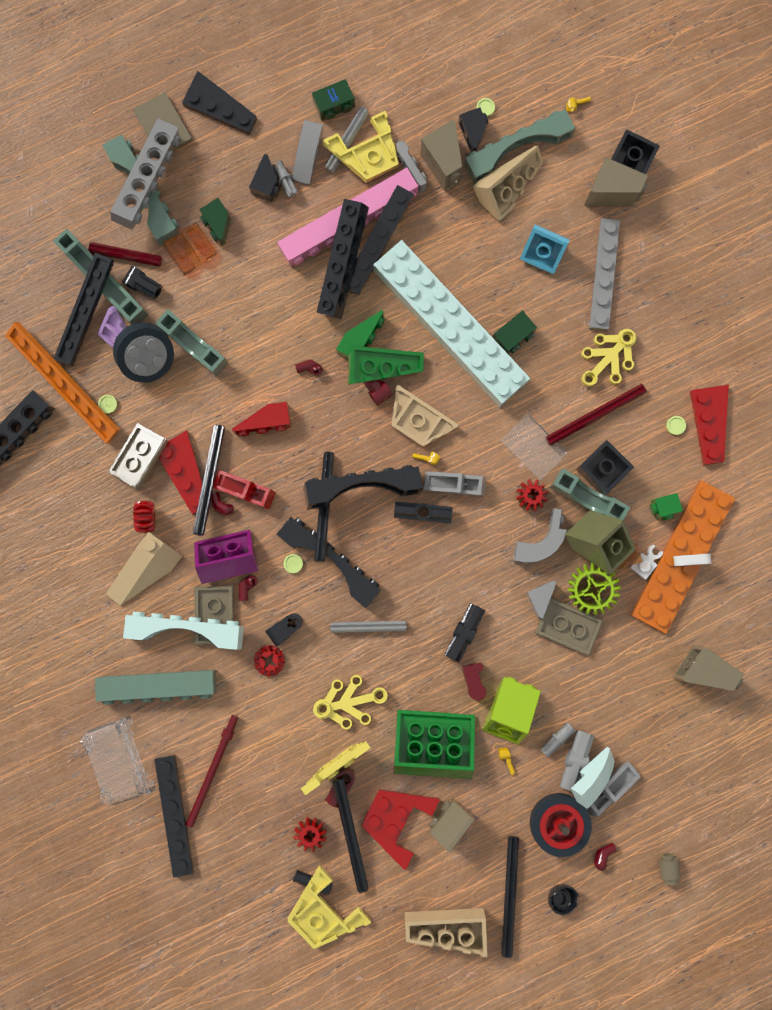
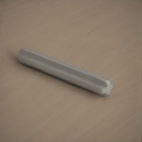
M364 107L359 108L341 138L347 149L369 114L368 109ZM334 154L331 155L325 165L326 170L331 173L335 172L341 162Z
M406 621L332 622L330 624V631L332 633L407 630Z

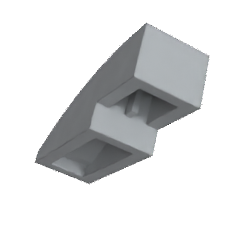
M304 120L294 164L293 182L310 186L323 135V124Z
M425 471L424 491L485 497L486 477Z
M629 761L612 772L602 793L588 809L586 808L592 817L599 816L611 803H615L641 777Z

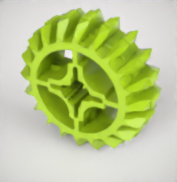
M591 563V568L588 569L587 564H584V571L578 567L576 570L579 575L575 573L571 575L575 581L569 580L568 584L574 587H569L568 592H574V594H571L569 598L577 599L573 602V605L576 606L580 603V611L586 607V614L590 613V609H594V615H597V609H600L601 613L604 614L605 606L609 610L612 609L610 602L617 604V600L613 597H620V593L615 592V590H621V586L614 584L620 580L619 578L612 579L616 574L615 572L608 574L599 567L595 568L593 563ZM592 574H600L608 581L598 582ZM586 576L588 581L587 587L578 591L580 580ZM591 581L595 587H600V589H597V595L593 590H589V588L591 589ZM611 586L609 596L602 601L601 591ZM582 596H592L597 603H589Z

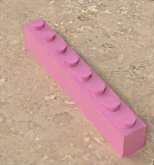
M408 168L403 169L351 199L362 202L369 207L365 226L372 219H379L397 185L414 194L413 199L417 196L419 186ZM342 205L277 242L290 267L301 264L308 256L317 255L320 249L333 245Z

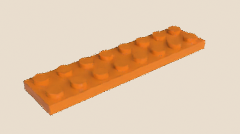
M702 480L698 482L663 550V555L659 558L657 566L653 570L630 616L667 634L702 565L674 566L673 556L707 554L735 500L734 497Z

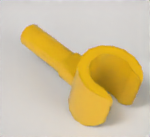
M587 97L578 100L570 98L566 103V111H576L577 105L590 102L591 98Z
M431 452L429 457L414 453L412 458L427 461L432 465H436L440 460V456L434 452Z
M499 748L500 760L506 759L510 774H515L509 749Z

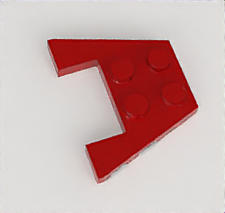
M379 789L361 826L406 870L414 853L396 843L413 807L432 816L440 799Z

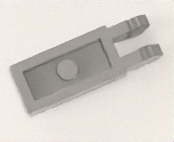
M400 140L396 144V155L404 169L408 168L418 184V192L422 193L426 191L427 177L423 172L420 173L417 168L418 163L416 159L410 157L408 145H406L405 141Z

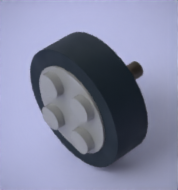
M140 322L127 326L118 334L113 345V356L120 371L127 378L135 382L148 383L158 380L168 372L174 360V348L170 339L161 328L151 323Z

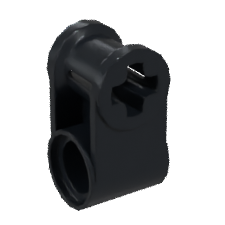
M292 613L280 622L275 623L265 632L277 647L302 626L303 620L299 614ZM290 618L292 620L295 618L297 619V627H295L294 625H289V623L291 622Z

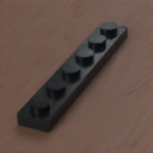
M399 185L396 186L356 259L349 290L357 295H360L374 269L373 264L380 259L414 197L412 192Z
M95 253L53 359L69 366L74 365L114 265V260Z
M175 755L155 758L173 878L194 873L176 757Z

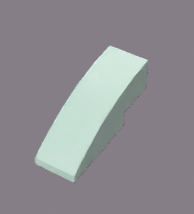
M606 747L580 771L582 779L571 788L576 801L587 809L602 793L612 774L615 761L610 748Z

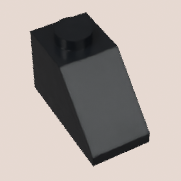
M481 107L459 115L458 124L470 153L473 151L477 152L488 124V117L486 113L482 112Z
M264 154L249 188L251 194L272 202L273 198L278 196L280 187L267 154Z

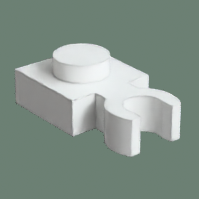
M655 545L648 547L647 555L640 553L629 567L643 580H646L656 568L657 564L653 561L663 555L662 551H659L657 555L652 553Z

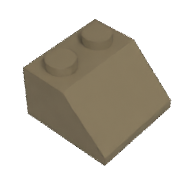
M454 798L450 802L447 800L441 807L442 813L439 817L435 816L429 823V833L449 853L474 821L472 813Z

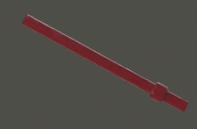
M231 715L227 727L222 731V739L186 822L188 827L194 826L228 742L233 738L235 733L233 730L239 718L236 715Z

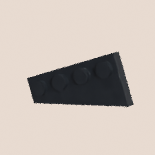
M197 71L182 101L183 106L250 135L257 121V116Z

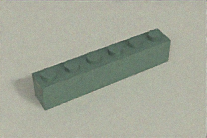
M216 669L96 677V702L102 701V705L114 704V700H122L124 704L134 703V699H141V702H152L153 698H161V701L173 700L172 697L180 696V700L192 699L194 695H199L200 699L211 698V694L217 693Z

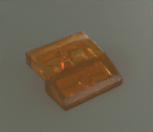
M197 223L180 230L179 235L164 241V247L183 275L195 270L217 254Z

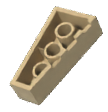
M483 908L404 912L406 942L430 947L434 945L445 950L455 949L462 951V953L480 954L482 957H487L486 917Z

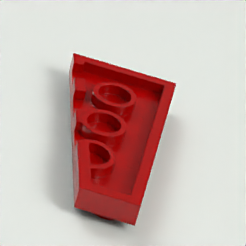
M729 384L690 391L703 465L724 462Z
M186 430L168 441L159 459L192 515H195L198 509L203 482L190 442L189 433Z

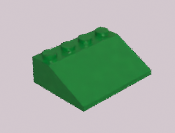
M397 710L394 774L472 779L474 773L475 715Z

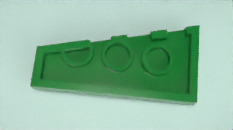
M360 346L349 347L348 385L423 372V352Z

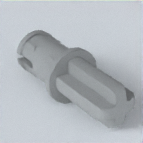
M283 161L276 162L278 167L275 164L272 167L279 178V184L283 186L288 197L296 196L298 191L292 181V175L288 174Z
M566 722L556 734H552L553 737L541 747V751L549 757L561 745L564 746L563 743L576 731Z

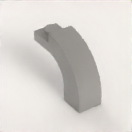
M554 508L551 510L549 529L542 541L538 543H515L513 562L533 563L543 560L556 552L562 544L566 533L565 529H559V526H562L564 521V515L561 514L562 509Z

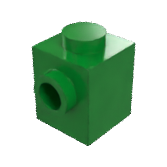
M678 493L651 500L650 510L656 519L661 517L663 521L674 518L673 514L683 511Z

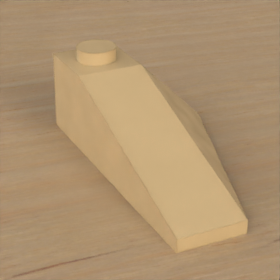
M532 147L485 175L473 185L479 203L498 221L502 220L513 210L516 205L514 202L519 195H523L525 192L524 187L529 180L534 178L542 166L543 159L539 147Z
M148 532L136 547L106 592V595L122 606L141 591L153 585L157 580L172 572L183 558V555L154 533Z

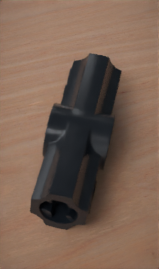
M395 501L394 518L451 524L453 507ZM426 508L429 514L427 517L422 518L418 515V510Z
M470 603L463 619L459 621L453 632V638L444 654L445 656L460 662L467 646L471 644L476 635V628L485 610Z

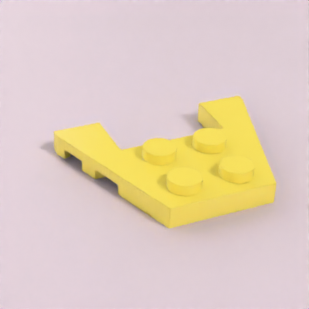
M386 111L371 117L370 122L378 135L350 149H347L338 133L323 140V145L365 183L398 168L399 165Z
M366 741L351 745L321 767L306 782V785L302 786L301 790L307 795L318 787L325 778H328V780L332 779L338 774L340 767L344 766L347 768L354 762V759L371 747Z
M321 865L315 871L288 916V923L313 949L336 940L338 936L344 933L356 931L355 928L362 925L367 926L371 923V919L360 907L342 920L318 894L332 882V877Z

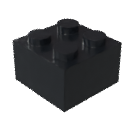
M626 129L611 160L646 174L660 145Z
M605 440L576 470L599 493L606 495L634 466L608 440Z

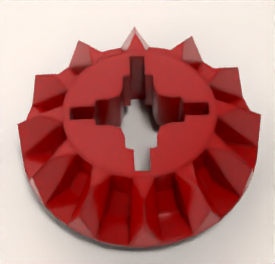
M272 645L261 647L254 657L255 669L261 675L268 677L281 672L285 664L283 652L278 647ZM272 654H274L272 661L276 664V666L270 664L266 668H264L266 666V661L264 660V658H262V656L269 658Z

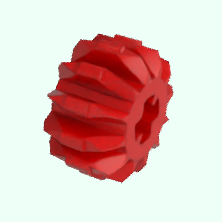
M528 479L527 485L522 482L520 484L522 489L516 490L517 493L521 494L516 497V500L522 499L523 502L519 506L522 507L526 504V511H529L531 506L533 512L537 511V506L542 509L544 507L542 502L548 501L546 497H543V495L548 494V491H542L545 484L539 487V480H535L534 484H532L531 479ZM531 491L536 493V497L531 500L532 497L528 498V494Z
M144 500L134 504L133 525L137 532L148 533L153 532L155 529L156 514L152 501Z
M306 817V824L300 820L298 823L300 827H295L294 831L298 834L294 836V840H300L297 843L298 847H301L303 844L305 845V852L308 847L311 848L312 852H315V845L321 849V842H326L327 838L323 835L327 833V829H321L324 825L323 822H320L318 825L316 824V817L313 819V823L310 822L309 817ZM308 831L315 833L313 838H309V835L308 837L306 836Z

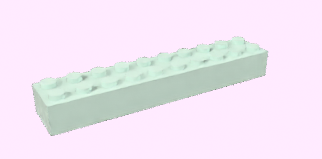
M402 240L373 264L376 275L499 408L530 380L528 375Z

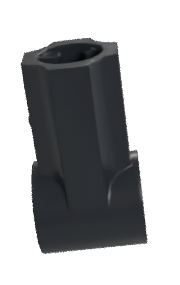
M135 266L130 267L122 280V283L135 291L138 290L153 300L158 298L162 290L161 284L147 277L144 272Z

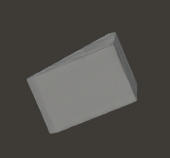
M555 581L547 582L526 592L536 617L543 619L556 585Z

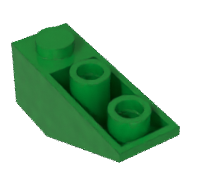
M379 311L346 332L336 348L337 354L349 360L350 346L367 347L368 344L371 345L376 337L374 334L376 329H380L385 322V318H383L384 311Z

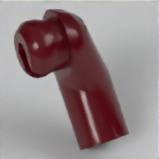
M311 359L295 364L297 373L308 371L315 376H319L323 371L322 366Z
M219 492L212 494L211 502L215 512L223 516H228L234 512L232 504L227 505L221 502Z
M249 575L239 583V601H248V591L257 585V577Z
M613 842L596 851L594 865L599 871H604L607 868L608 856L617 852Z

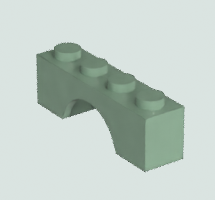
M167 309L155 322L167 336L215 377L228 364L225 357L199 338L170 310Z
M563 468L558 472L550 486L552 490L589 511L624 520L630 509L628 505L614 497L603 495L591 489L579 477Z

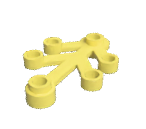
M623 329L618 335L597 334L594 338L596 346H602L604 343L617 344L613 348L591 349L586 347L582 350L581 356L585 360L591 357L605 356L592 371H586L582 375V384L586 387L593 386L598 380L597 376L611 362L609 382L617 385L622 379L619 374L618 353L623 349L624 361L622 369L630 371L634 367L631 346L636 342V334L630 329ZM597 337H601L603 342L599 343ZM623 337H629V342L624 341ZM584 351H589L590 356H585ZM625 362H629L631 367L627 368ZM613 376H617V377H618V381H617V382L613 381V379H612ZM586 377H590L592 382L588 383Z
M353 675L350 680L351 683L340 701L332 702L337 691L343 688V682L340 679H335L325 699H320L314 704L313 712L320 719L331 718L345 730L351 728L352 720L349 717L343 718L334 710L342 709L359 719L361 724L367 725L371 722L370 714L363 713L353 706L371 701L378 704L384 703L387 699V692L384 688L378 687L370 694L351 698L355 689L362 683L360 675ZM354 677H358L360 679L359 684L353 683ZM340 682L341 688L336 689L334 683ZM379 691L383 693L381 699L376 697V693ZM321 705L326 706V712L320 711L319 708ZM367 715L369 717V721L363 722L361 719L362 716ZM344 720H349L350 725L348 727L343 725Z

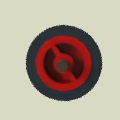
M553 793L543 797L536 803L530 815L531 833L540 848L550 855L557 857L572 856L581 851L590 839L592 831L590 815L584 806L568 794Z

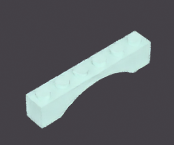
M133 611V615H126L123 634L125 639L149 640L165 630L183 628L202 634L212 641L217 648L242 649L244 626L238 625L239 621L227 620V624H221L218 619H208V622H200L201 618L189 617V620H182V616L170 615L169 619L163 618V614L152 613L151 617L144 616L145 612Z

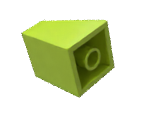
M504 677L499 683L482 731L519 745L529 733L541 691L532 685L521 684L514 678Z

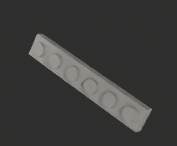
M601 218L589 329L609 330L620 220Z

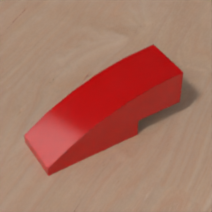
M218 470L213 487L216 490L268 510L276 494L275 491L221 470Z

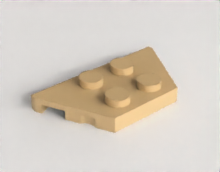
M400 385L396 386L391 427L421 447L432 443L459 426Z

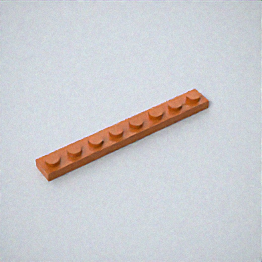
M14 322L5 337L106 444L110 443L120 429L22 324Z

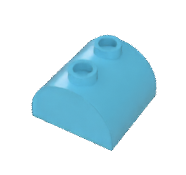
M535 224L520 260L554 274L570 239Z

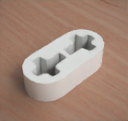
M711 554L673 556L674 566L712 564Z

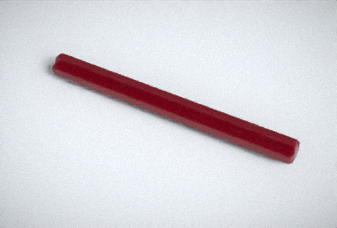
M640 384L547 435V443L553 445L647 392L645 386Z

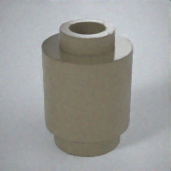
M664 853L658 859L661 879L666 885H676L680 882L679 879L681 878L679 858L674 856L673 853Z

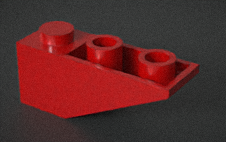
M287 402L267 404L232 428V432L238 434L239 437L248 436L250 432L266 434L268 430L276 429V432L287 431V428L291 427L289 405Z

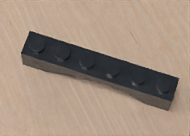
M406 465L401 467V469L395 470L394 468H386L381 472L369 470L359 475L349 473L345 477L333 475L323 480L312 478L307 480L303 487L307 510L325 508L339 495L360 487L383 488L399 496L420 494L423 489L419 466L413 467L412 465Z
M290 517L276 534L292 548H305L315 551L317 533L313 529L310 532L305 529L304 526L306 524L298 517L295 520ZM327 542L326 557L331 559L345 576L351 597L367 608L381 591L378 588L380 584L372 578L370 580L366 579L363 576L365 574L363 570L358 566H355V568L348 564L350 560L342 553L338 556L333 552L335 547Z

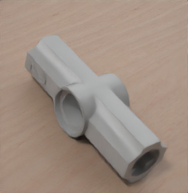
M577 730L572 748L569 749L564 764L566 767L559 785L560 787L572 791L571 788L581 779L580 771L589 763L588 755L594 735Z

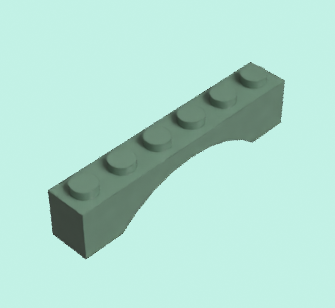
M565 109L560 112L555 111L544 120L538 119L527 128L522 127L511 136L506 135L495 144L489 143L482 150L469 153L465 158L464 166L473 183L476 184L485 175L492 172L499 161L515 148L535 142L558 144L573 136L575 126Z
M121 134L102 146L114 167L130 174L138 155H133L131 151L134 148L129 139L125 141ZM156 189L155 193L151 192L149 196L147 225L161 246L179 236L176 230L179 226L174 217L169 218L167 213L170 210L165 201L163 203L160 202L159 197L161 195L158 189Z
M66 228L53 242L86 276L93 256ZM109 275L102 294L131 324L140 323L148 314Z

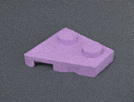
M116 307L108 308L98 335L112 348L118 334L127 327Z

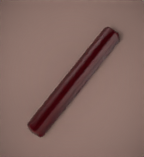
M95 242L89 243L88 251L93 254L98 253L103 256L158 267L162 264V257L160 255Z

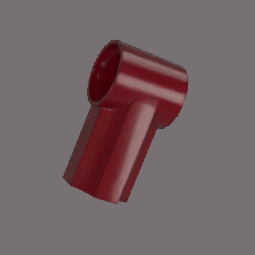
M382 380L363 382L369 391L370 397L377 406L393 396L388 385L384 381L382 382Z
M344 767L339 771L336 779L341 778V775L346 773L351 776V781H344L348 794L356 776L352 768ZM332 785L325 801L329 805L338 808Z

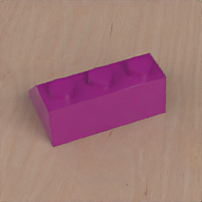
M250 530L194 542L195 569L201 584L258 571L257 557Z

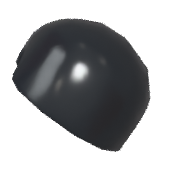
M564 883L557 884L549 892V907L556 914L562 916L570 914L578 906L577 897H579V894L570 885Z

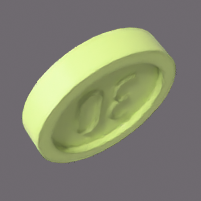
M483 98L477 103L476 108L481 107L482 112L486 113L487 117L494 113L495 104L491 99Z
M104 395L99 399L98 406L105 414H111L116 411L118 402L113 396Z
M673 416L667 421L666 428L670 434L680 435L686 429V422L680 416Z
M290 554L284 560V568L289 573H297L303 567L301 557L296 554Z

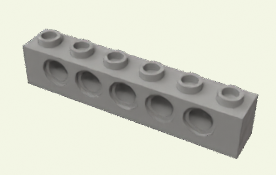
M157 118L110 211L111 221L132 230L136 224L140 223L142 219L141 212L143 208L147 209L150 202L149 196L151 192L155 193L158 186L157 180L159 177H163L166 169L164 166L166 162L171 161L174 146L177 147L181 139L179 127ZM149 173V174H151V175H150V176H145V175H143V174ZM136 189H142L143 191L138 192V191H135V190H136ZM133 204L135 207L130 208L128 205Z

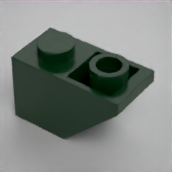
M216 198L199 209L202 214L199 218L205 227L209 225L212 230L209 233L214 241H219L223 246L226 243L231 218L220 199Z

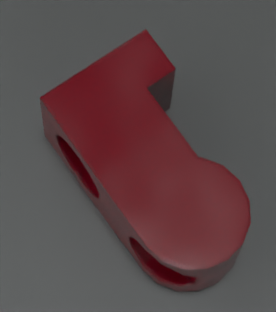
M482 662L462 666L470 697L476 701L484 699L486 689L482 685L479 671L484 670Z

